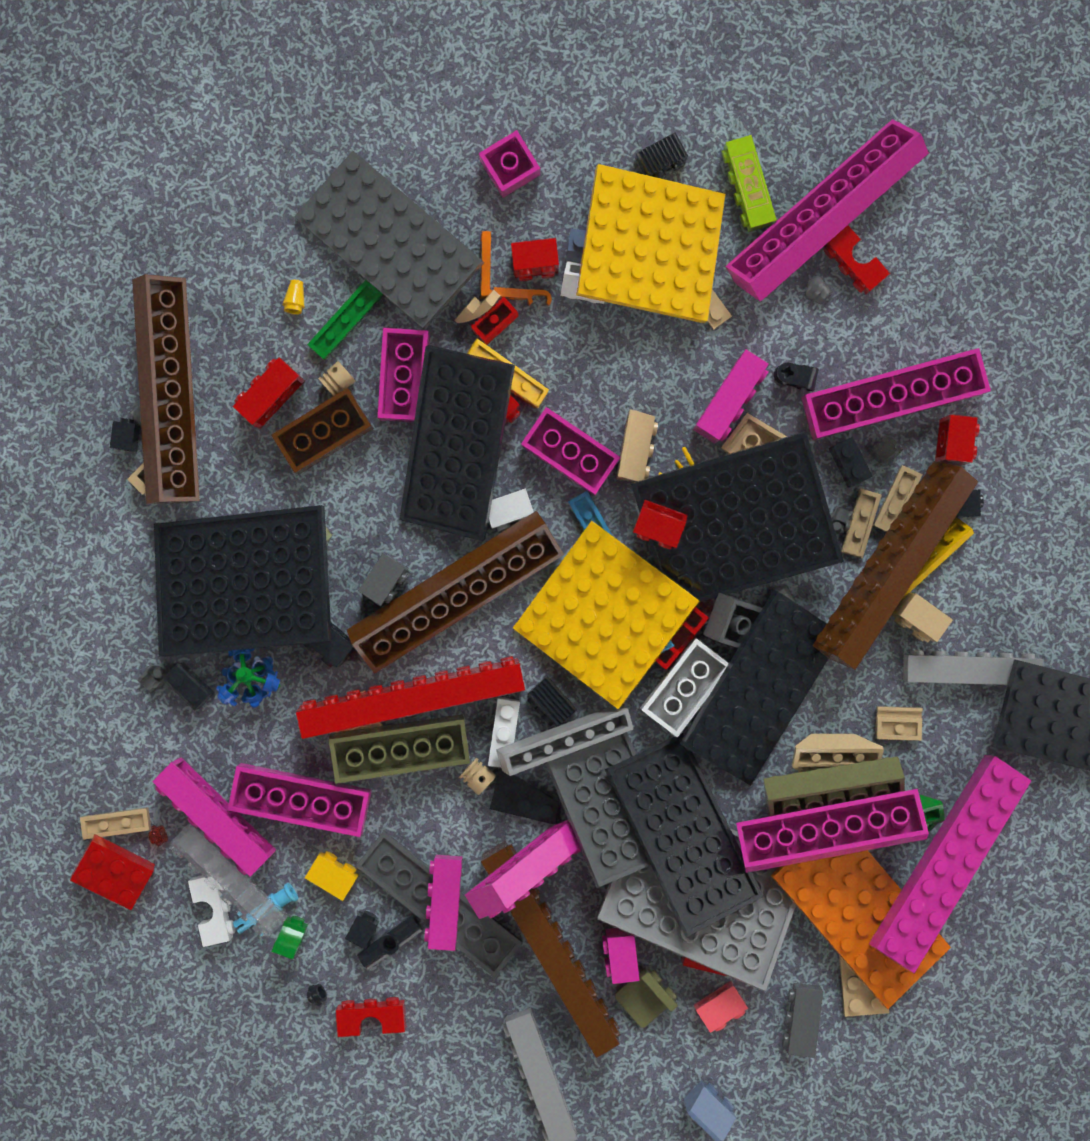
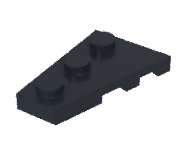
M499 767L490 810L554 825L559 801L530 785L516 775L509 776Z

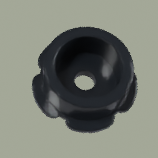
M321 984L310 985L307 998L311 1004L315 1003L316 1006H320L327 999V993Z

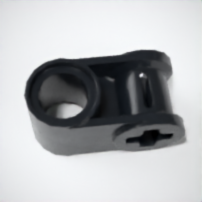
M786 362L775 369L774 379L779 384L795 387L800 390L801 388H806V391L813 392L819 369ZM787 369L786 372L790 374V376L784 378V374L781 373V371Z

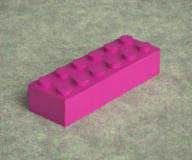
M182 757L171 762L152 781L156 785L155 789L162 796H167L177 811H183L188 816L187 820L196 828L199 827L204 832V837L213 844L215 842L221 848V854L227 859L231 858L237 864L236 867L242 874H248L251 877L276 851L238 812L228 811L229 803Z
M241 763L236 766L227 810L361 837L364 831L372 789L343 783L335 784L333 781Z
M569 819L546 829L465 894L479 919L486 916L493 918L501 911L506 913L516 906L514 902L526 898L530 895L529 890L531 888L535 889L544 883L543 878L545 876L549 877L558 871L557 866L568 863L572 859V854L581 852Z

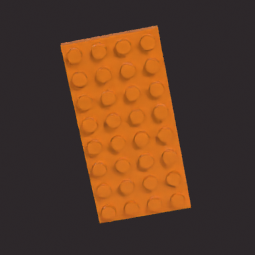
M868 850L780 866L771 875L887 1009L951 948L944 938L938 934L916 972L913 973L869 945L872 937L900 894L901 888Z

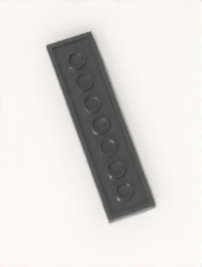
M384 830L356 864V867L430 926V919H426L427 905L431 906L432 897H428V885L433 883V874H429L430 866ZM460 891L456 948L495 978L523 941L496 919L489 918V916L479 919L465 895Z

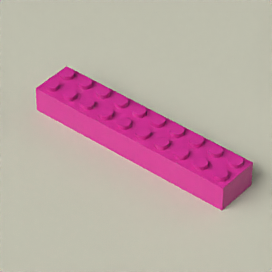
M893 119L725 266L735 284L761 302L929 154L921 133Z
M984 755L872 937L869 945L913 973L916 972L1031 783L1029 778L996 756Z

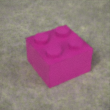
M517 130L479 153L481 164L502 198L540 176V167Z
M618 928L605 929L606 936H602L604 955L609 956V958H604L607 977H611L612 984L640 981L634 935Z

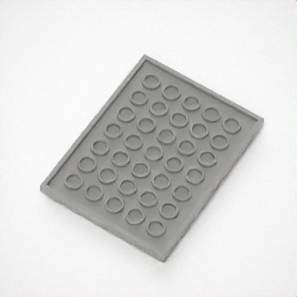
M731 829L741 849L738 832ZM650 865L610 883L597 920L759 990L766 991L796 904L771 877L779 867L753 871L752 873L764 897L685 937Z

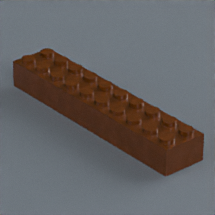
M144 274L132 279L146 504L200 501L186 278Z
M933 461L927 468L926 474L920 483L916 485L909 500L903 505L901 512L891 523L888 532L880 540L872 556L866 561L865 567L859 576L855 578L853 585L842 598L836 611L830 616L825 628L817 636L813 647L830 660L856 670L977 485L978 481L963 467Z
M535 511L346 631L354 648L375 674L562 557L564 553L539 513Z
M504 841L483 853L481 863L488 875H490L517 852L512 844L508 845ZM538 887L535 889L531 888L529 890L530 895L521 901L517 900L514 902L516 906L510 912L595 1057L598 1058L620 1045V1027L614 1017L609 1018L608 1007L602 997L598 999L597 988L592 979H586L585 967L580 959L575 960L573 953L575 951L569 940L564 941L563 930L558 921H552L551 909L546 901L541 902L539 895L541 893Z

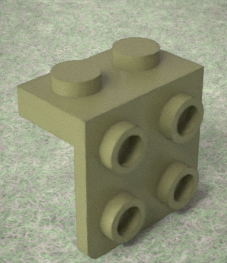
M647 966L639 971L640 981L627 982L615 993L616 1000L642 1028L646 1027L666 1008L672 1012L678 1006L675 992L669 986L666 988L661 983L662 978L655 970L651 971Z

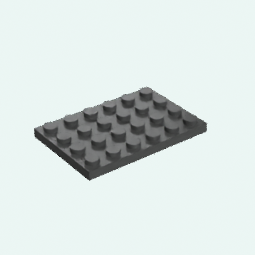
M627 732L546 762L596 888L650 866L647 856L605 772V769L636 755Z

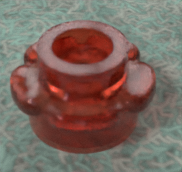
M153 825L151 827L152 831L148 833L152 844L160 847L168 841L163 825L157 827Z

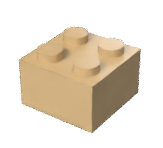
M909 593L905 596L892 613V616L895 617L894 622L904 629L913 630L912 635L922 642H938L953 621V619L916 593Z

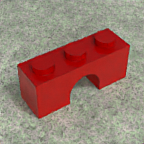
M847 225L824 245V252L830 259L834 258L840 264L838 266L839 270L845 276L849 275L854 280L853 285L860 293L864 292L867 294L885 279L890 272L877 257L865 264L858 263L853 258V247L861 239Z
M695 607L671 639L674 647L661 653L656 662L668 670L706 624L709 617Z
M389 997L383 1002H377V999H366L363 1001L364 1003L346 1000L337 1006V1037L360 1036L362 1020L367 1017H375L380 1021L382 1034L403 1033L407 1027L405 1000H399V997Z

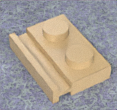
M876 706V739L922 741L923 708Z

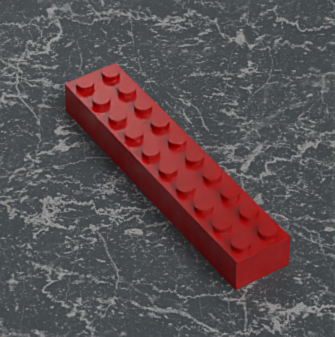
M513 656L501 658V662L492 664L491 661H484L478 663L479 667L470 668L467 665L456 668L457 671L448 673V670L436 672L434 677L426 678V675L413 677L411 682L404 683V680H397L391 682V685L382 688V684L371 686L368 691L361 693L360 689L348 691L347 695L338 697V694L326 696L325 700L316 702V699L303 701V704L296 711L301 738L305 739L524 691L525 685L518 658L514 659Z

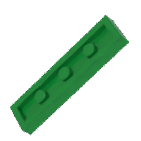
M365 280L307 345L323 360H326L384 295Z

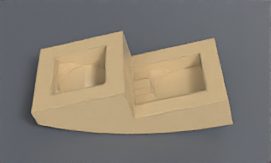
M493 290L482 303L474 297L454 321L464 323L478 318L495 304L500 295Z

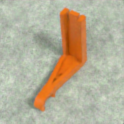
M482 231L480 238V259L484 262L480 268V299H485L493 291L490 289L491 231ZM494 287V290L500 295L498 298L500 300L502 297H505L507 300H527L529 306L533 303V296H545L547 306L550 305L552 300L551 294L546 290Z

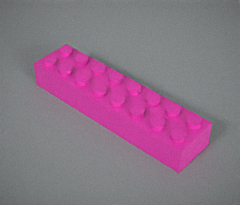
M977 348L806 394L801 397L812 440L980 396L991 392L980 349Z
M918 789L736 823L746 873L925 840L929 835Z

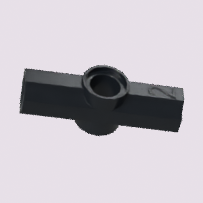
M411 914L360 951L357 956L361 964L367 970H370L421 933L423 928L417 918ZM386 938H393L396 945L389 947L385 944L384 940Z

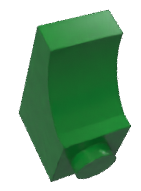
M298 916L287 917L271 952L293 960L301 947L309 924L304 923L305 920Z

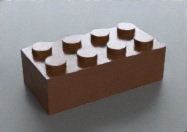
M346 388L276 431L271 436L294 473L300 475L373 430L374 427L351 390Z

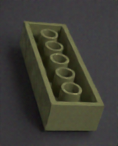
M463 714L332 733L329 736L335 784L470 763Z
M898 756L824 769L819 768L806 772H795L793 774L763 779L766 808L769 817L905 791V777Z

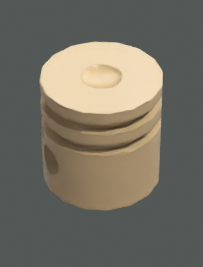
M339 361L327 370V374L323 373V377L318 378L333 396L356 382Z
M475 758L460 774L459 778H463L464 783L467 781V785L477 795H480L494 780L496 775L486 765L482 766L483 763L481 761L478 762V758ZM480 776L483 778L482 782H479Z

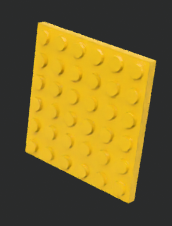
M598 164L595 169L576 296L705 324L708 321L725 194Z
M591 521L514 625L513 629L614 707L620 709L700 600L595 522Z

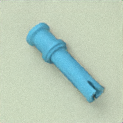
M286 883L284 888L277 893L269 894L267 901L238 920L233 921V925L236 928L243 924L237 929V932L242 934L272 912H280L283 910V906L289 902L297 901L298 895L292 885Z

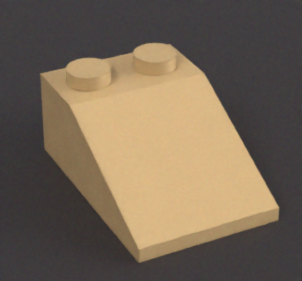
M747 413L721 449L730 454L787 436Z

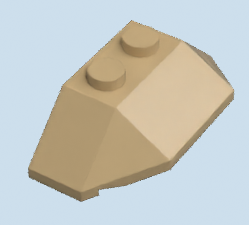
M810 734L795 746L792 767L798 772H806L819 768L824 769L860 763L862 761L882 759L884 748L856 734Z

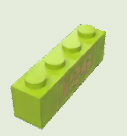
M752 135L726 142L721 154L723 162L729 165V182L731 185L734 184L736 193H734L735 203L737 206H741L743 214H740L742 226L747 227L748 232L772 226L777 219Z

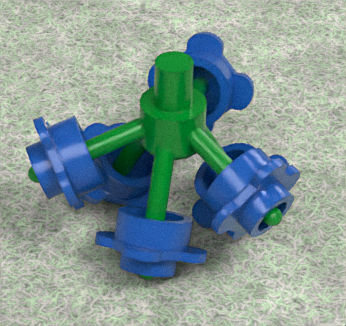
M255 649L228 651V655L233 656V659L237 662H234L228 668L224 667L221 674L225 676L227 684H224L223 687H216L219 693L217 695L218 699L226 705L230 703V705L236 706L237 702L235 699L239 696L236 688L240 683L246 684L247 688L241 697L242 702L249 703L253 708L259 706L263 698L270 697L271 692H276L280 687V679L276 678L278 671H275V673L273 671L272 657L261 658L256 656L252 669L246 667L245 661L251 658V651ZM252 680H253V681H257V682L263 683V688H262V690H261L260 686H258V685H251L250 682H252Z

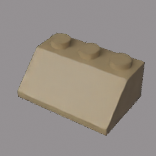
M629 410L616 476L617 480L636 482L649 477L650 466L646 465L648 457L652 458L654 445L650 443L652 435L656 436L658 423L654 422L655 416L636 410Z

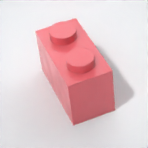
M729 981L694 1004L697 1013L710 1033L714 1030L716 1032L722 1030L728 1021L733 1018H740L745 1014V1010L748 1009L732 981Z

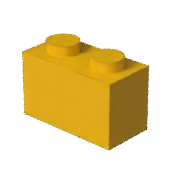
M321 851L305 879L343 901L359 874L356 873L357 869L348 863L343 865L338 862L337 856L331 852L326 851L323 853Z

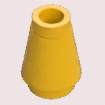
M290 280L282 304L286 313L298 315L305 308L303 282L300 280Z

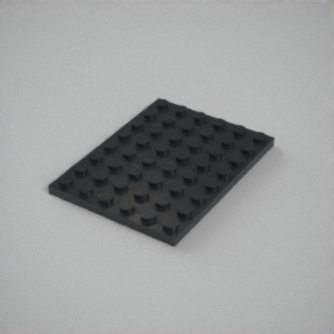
M807 431L631 483L639 512H641L644 501L648 500L687 515L686 524L677 548H664L658 545V541L650 539L648 542L656 568L700 600V602L717 598L719 593L728 595L844 562Z
M317 505L154 524L159 657L332 642L325 506Z

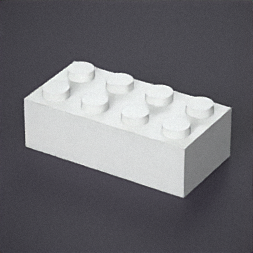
M693 638L641 705L640 709L678 737L709 697L729 663L698 639Z

